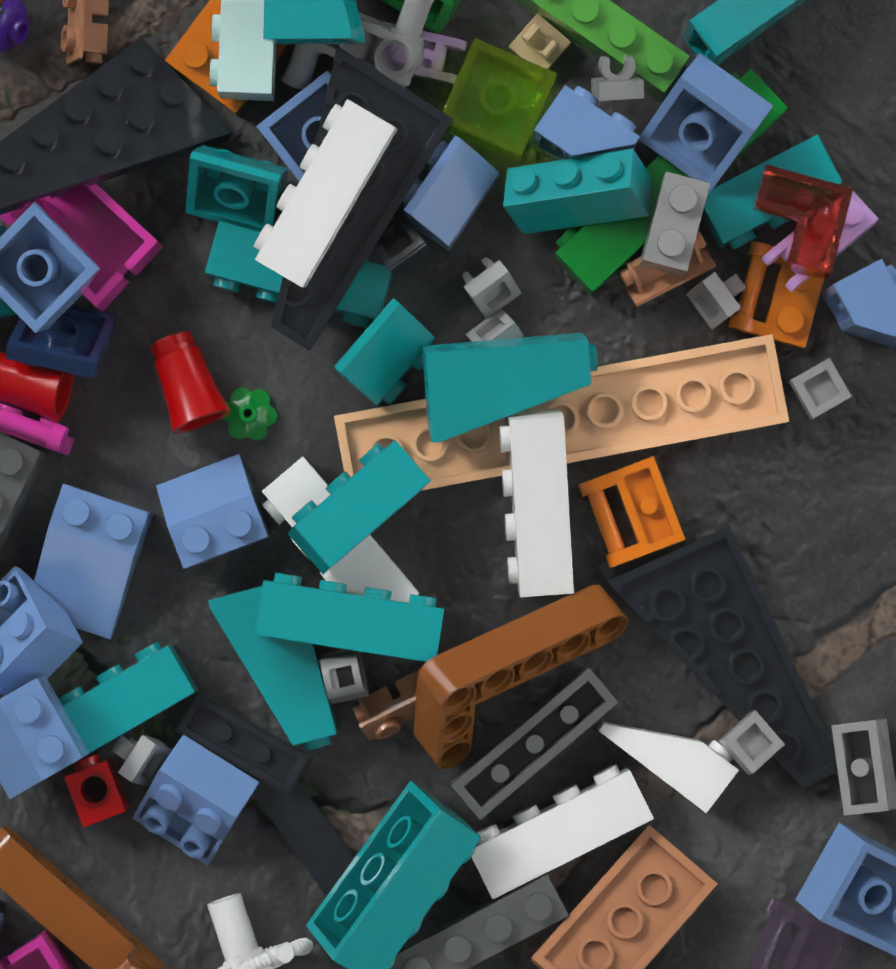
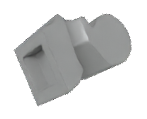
M341 649L320 654L321 660H319L328 700L331 705L369 696V685L361 651Z

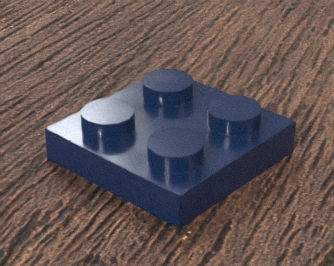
M71 305L49 329L37 333L19 318L7 343L6 359L19 361L28 366H41L63 371L72 376L95 378L115 331L117 315Z

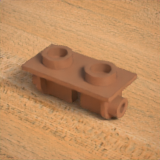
M62 0L63 6L68 8V25L63 26L61 33V49L63 52H67L66 65L77 62L83 56H85V64L102 65L103 57L107 56L108 24L92 23V16L107 17L109 0Z
M698 230L688 270L683 277L639 266L640 256L631 262L627 261L624 263L625 268L619 270V280L636 307L709 271L716 267V264L704 248L706 243Z
M420 669L394 682L401 695L400 697L393 700L387 686L369 694L368 697L359 699V705L352 708L360 723L361 730L369 741L375 738L385 739L391 737L401 729V725L415 718L417 676Z

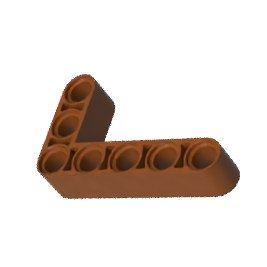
M592 585L431 658L422 666L417 676L414 718L415 738L439 769L448 770L457 766L468 756L471 750L476 704L613 641L625 630L628 624L627 616L600 585Z
M5 825L0 828V888L92 969H167L160 958L25 839Z

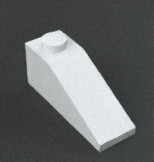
M601 721L596 728L705 813L709 811L739 771L730 764L733 757L715 740L707 746L698 739Z

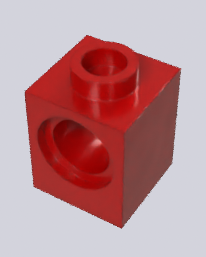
M98 754L73 763L75 772L64 777L83 828L123 813L130 808L112 758L100 762ZM90 776L100 777L106 783L107 794L104 799L95 800L87 795L85 783Z

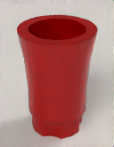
M190 331L169 335L150 346L156 360L154 366L167 403L173 434L185 433L204 427L231 413L229 406L212 378L199 346H196Z
M0 352V402L33 412L58 423L67 409L73 388L74 376L63 371L41 366H28L19 361L6 359V353Z

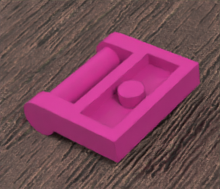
M0 403V432L52 451L69 455L74 438L67 436L68 427L44 418H40V421L23 416L24 411Z

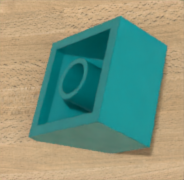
M202 145L193 150L190 156L185 213L259 232L262 231L267 223L274 227L280 211L276 206L286 189L289 168L278 166L269 161H260L237 155L225 149H215Z
M393 298L334 368L341 377L377 408L383 401L391 405L406 388L407 385L402 379L411 368L414 367L418 372L423 368L422 346L432 345L435 342V337Z

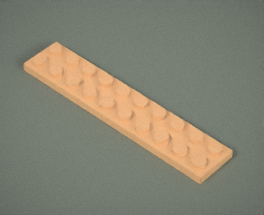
M773 334L599 366L597 371L590 372L591 385L523 410L561 409L564 415L567 464L789 422ZM426 399L334 416L344 472L346 471L350 477L364 467L359 459L371 448L380 443L385 449L394 440L399 443L431 480L421 491L502 476V470L510 469L509 452L501 453L499 426L507 425V417L445 441L432 443L428 435Z

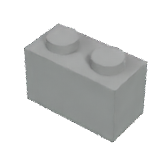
M670 172L664 174L639 266L681 277L685 275L690 263L710 183Z
M887 719L831 725L844 816L896 809V781Z

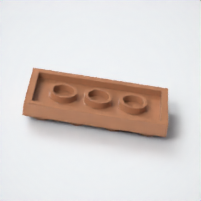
M648 825L532 956L531 962L539 969H645L716 888L718 883L652 826Z

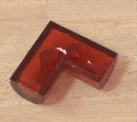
M766 164L757 187L752 210L797 222L786 261V267L789 270L813 278H827L831 275L853 188Z

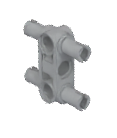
M405 0L396 25H389L359 12L364 31V44H295L282 81L292 87L303 90L310 84L320 54L334 57L336 48L339 46L406 88L410 84L413 73L419 69L423 61L425 41L421 33L432 3L435 0ZM394 45H399L406 52L407 61L404 68L397 67L391 61L390 52Z

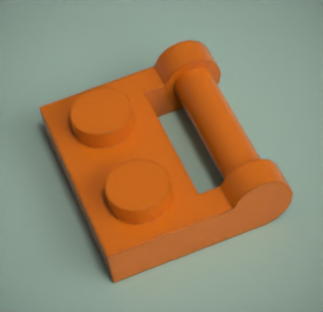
M751 241L748 256L751 257L744 282L746 289L742 291L739 300L741 309L736 314L730 316L728 328L757 337L773 334L775 342L804 349L828 264L791 293L785 285L797 274L779 257L774 262V264L780 265L765 322L756 321L753 319L767 269L766 264L761 259L774 246Z
M654 456L578 485L582 497L587 496L608 550L609 554L605 555L609 568L686 540ZM614 485L617 487L638 542L626 548L603 490Z

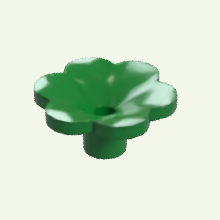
M238 388L233 391L231 402L227 403L231 413L223 418V420L229 423L228 431L233 438L241 440L248 437L253 441H260L266 437L268 427L275 424L278 416L277 411L270 406V396L266 391L257 389L250 392L246 388ZM246 410L252 411L250 417H245L244 413Z

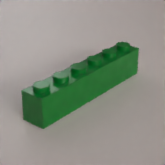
M752 69L743 77H740L736 72L732 76L772 104L773 107L736 158L778 120L788 108ZM654 150L652 152L657 158L646 167L652 177L649 216L585 225L580 230L578 227H570L555 242L560 249L555 253L554 258L590 296L645 245L664 174L670 172L689 177Z

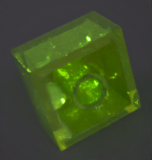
M474 38L442 111L454 119L446 132L520 163L555 85L557 73Z

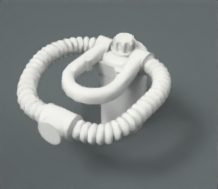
M241 893L226 896L207 904L225 958L223 966L218 969H275L284 963L290 962L295 955L303 956L309 954L313 949V942L308 938H300L290 943L284 942L273 947L270 946L269 949H263L262 946L258 947Z

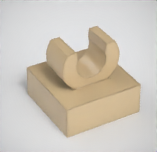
M537 13L508 46V50L542 78L567 50L571 41Z

